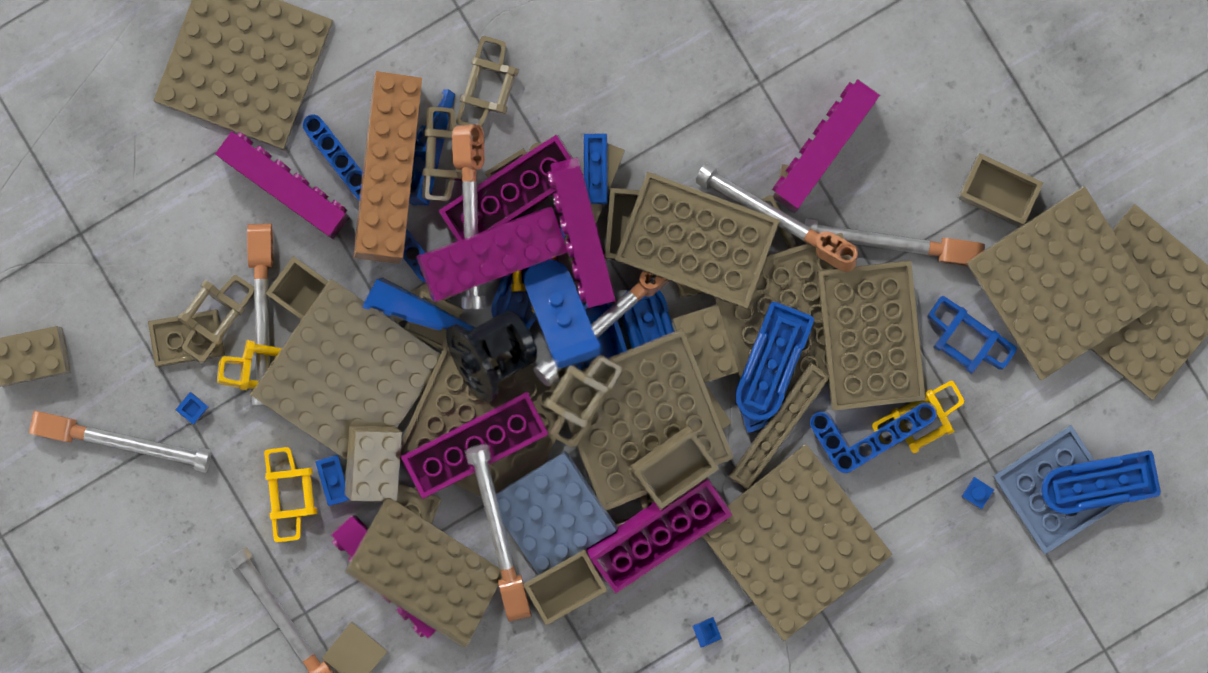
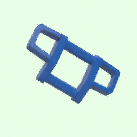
M941 296L927 315V318L943 331V334L933 348L938 351L942 350L963 365L970 374L975 371L982 360L999 370L1004 369L1016 353L1017 348L1002 337L999 332L990 330L967 313L968 310L960 307L945 296ZM940 304L946 305L957 313L948 326L935 316V311ZM961 321L987 338L973 360H970L946 343ZM995 341L1009 351L1008 356L1002 363L987 355Z

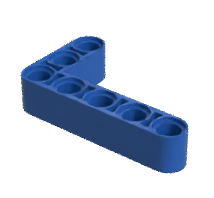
M929 402L921 403L852 446L848 444L834 419L826 411L816 412L810 419V426L836 469L842 473H848L932 423L936 418L937 410ZM923 407H928L932 410V417L928 420L920 417L919 411ZM817 416H824L828 422L825 428H819L816 425L815 419ZM903 419H908L912 423V429L908 432L900 429L899 423ZM881 432H889L892 435V441L888 444L882 443L879 438ZM828 437H838L840 440L839 447H830L827 442ZM864 443L869 444L872 447L871 455H862L860 453V445ZM842 456H849L852 460L851 467H842L840 458Z

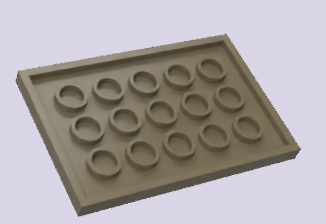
M647 172L615 260L747 309L780 220Z
M911 260L856 266L849 272L841 271L838 268L817 271L832 410L925 400Z
M390 497L383 502L345 570L346 573L464 648L469 644L499 585L498 580L502 579L500 568Z

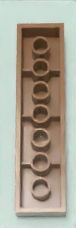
M376 71L374 75L353 258L400 264L403 259L422 85L421 77Z

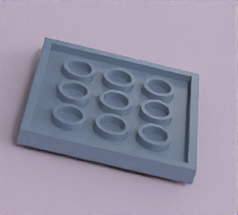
M1069 425L993 475V478L1043 554H1047L1123 504L1063 514L1053 511L1044 502L1041 486L1045 476L1050 471L1058 467L1095 461L1072 425Z
M566 451L496 493L504 525L538 575L587 549L617 530V526Z

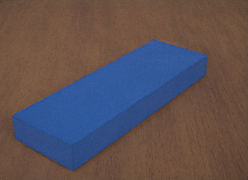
M607 133L584 134V182L590 204H607Z

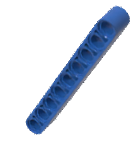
M318 115L306 116L303 121L304 131L358 201H360L361 185L358 187L352 186L351 178L355 175L362 176L363 171ZM319 121L320 128L315 132L309 131V123ZM326 139L334 140V146L330 150H325L322 147ZM341 157L348 158V165L345 168L337 167V160ZM406 228L403 259L417 277L426 283L421 275L418 260H410L407 257V253L411 248H417L420 255L424 254L425 251Z

